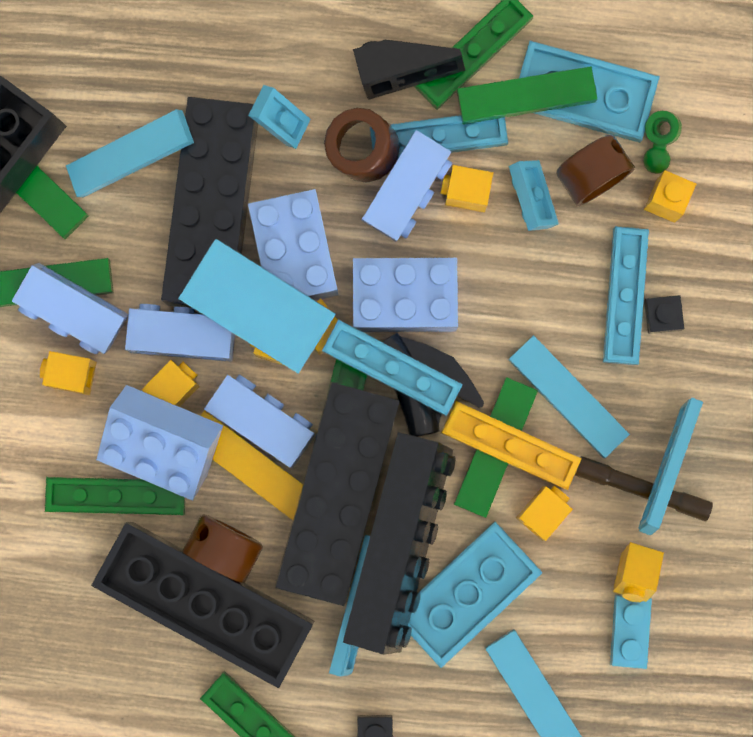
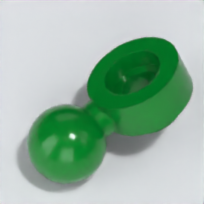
M657 111L648 118L645 125L646 135L653 142V147L645 153L643 163L645 168L654 174L662 173L669 167L671 158L666 147L674 143L682 131L680 119L672 112ZM668 122L670 131L666 135H662L660 126Z

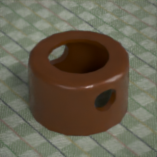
M358 107L345 110L336 116L327 128L324 140L326 156L333 167L354 181L366 183L379 180L388 174L397 162L400 149L398 135L392 126L371 109ZM365 122L369 124L374 130L376 137L375 147L371 154L359 161H351L344 158L340 153V146L346 132L357 123Z
M606 135L588 144L568 158L557 169L556 175L576 206H581L620 183L635 170V166L614 135Z
M203 514L200 516L182 551L211 570L235 581L245 583L263 549V545L246 533L214 517Z

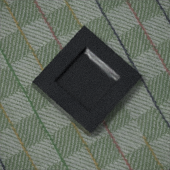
M681 295L647 298L644 300L648 334L682 331L685 329Z
M358 715V737H393L392 715Z

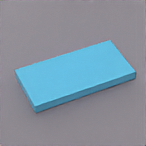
M529 41L519 78L592 66L598 98L595 103L535 112L534 114L639 143L643 140L645 125L650 114L660 76Z
M218 239L214 240L178 298L298 374L336 313Z
M494 521L419 591L421 596L418 609L415 613H411L408 627L412 628L411 636L436 664L442 668L542 574V571Z

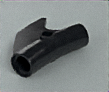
M398 333L383 341L384 344L463 384L457 397L468 401L478 408L484 406V401L470 377L454 357L427 344L401 337ZM395 390L409 435L418 437L440 432L441 413Z

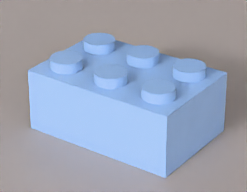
M316 189L248 203L261 267L313 300L339 296Z
M353 258V327L361 332H456L458 328L457 258Z
M126 385L109 408L96 460L193 501L208 475L223 425Z

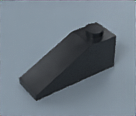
M385 39L379 42L370 41L359 48L353 49L361 82L368 100L465 71L461 51L457 48Z

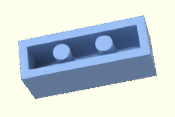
M416 130L363 216L362 221L394 241H397L400 236L406 239L417 222L411 217L418 206L425 209L434 194V191L429 189L436 177L442 180L452 165V162L447 160L451 151Z
M40 263L31 266L12 302L20 306L18 308L19 312L34 320H37L38 317L50 323L49 328L53 332L61 336L67 337L68 334L80 340L79 345L93 354H98L99 351L105 354L110 349L129 315Z
M139 304V309L129 308L126 351L134 354L233 361L235 334L205 315L194 314L193 308L174 307L173 312L160 311V306L153 304Z
M240 374L236 379L227 375L204 410L293 469L315 436V433L310 431L313 424L297 413L291 418L282 412L284 404L268 393L264 399L254 393L253 390L256 385Z

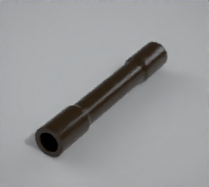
M583 456L580 457L581 461L575 476L649 499L654 483L615 470L609 465ZM673 490L667 506L679 513L706 522L710 517L713 502L685 492Z

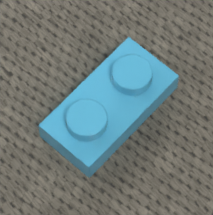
M263 85L248 115L283 144L295 149L311 120L275 88Z
M518 161L510 165L509 170L512 176V184L516 190L522 209V217L526 222L528 231L549 229L558 225V219L540 161Z
M615 595L610 665L647 669L652 598L647 602H632L623 598V595Z

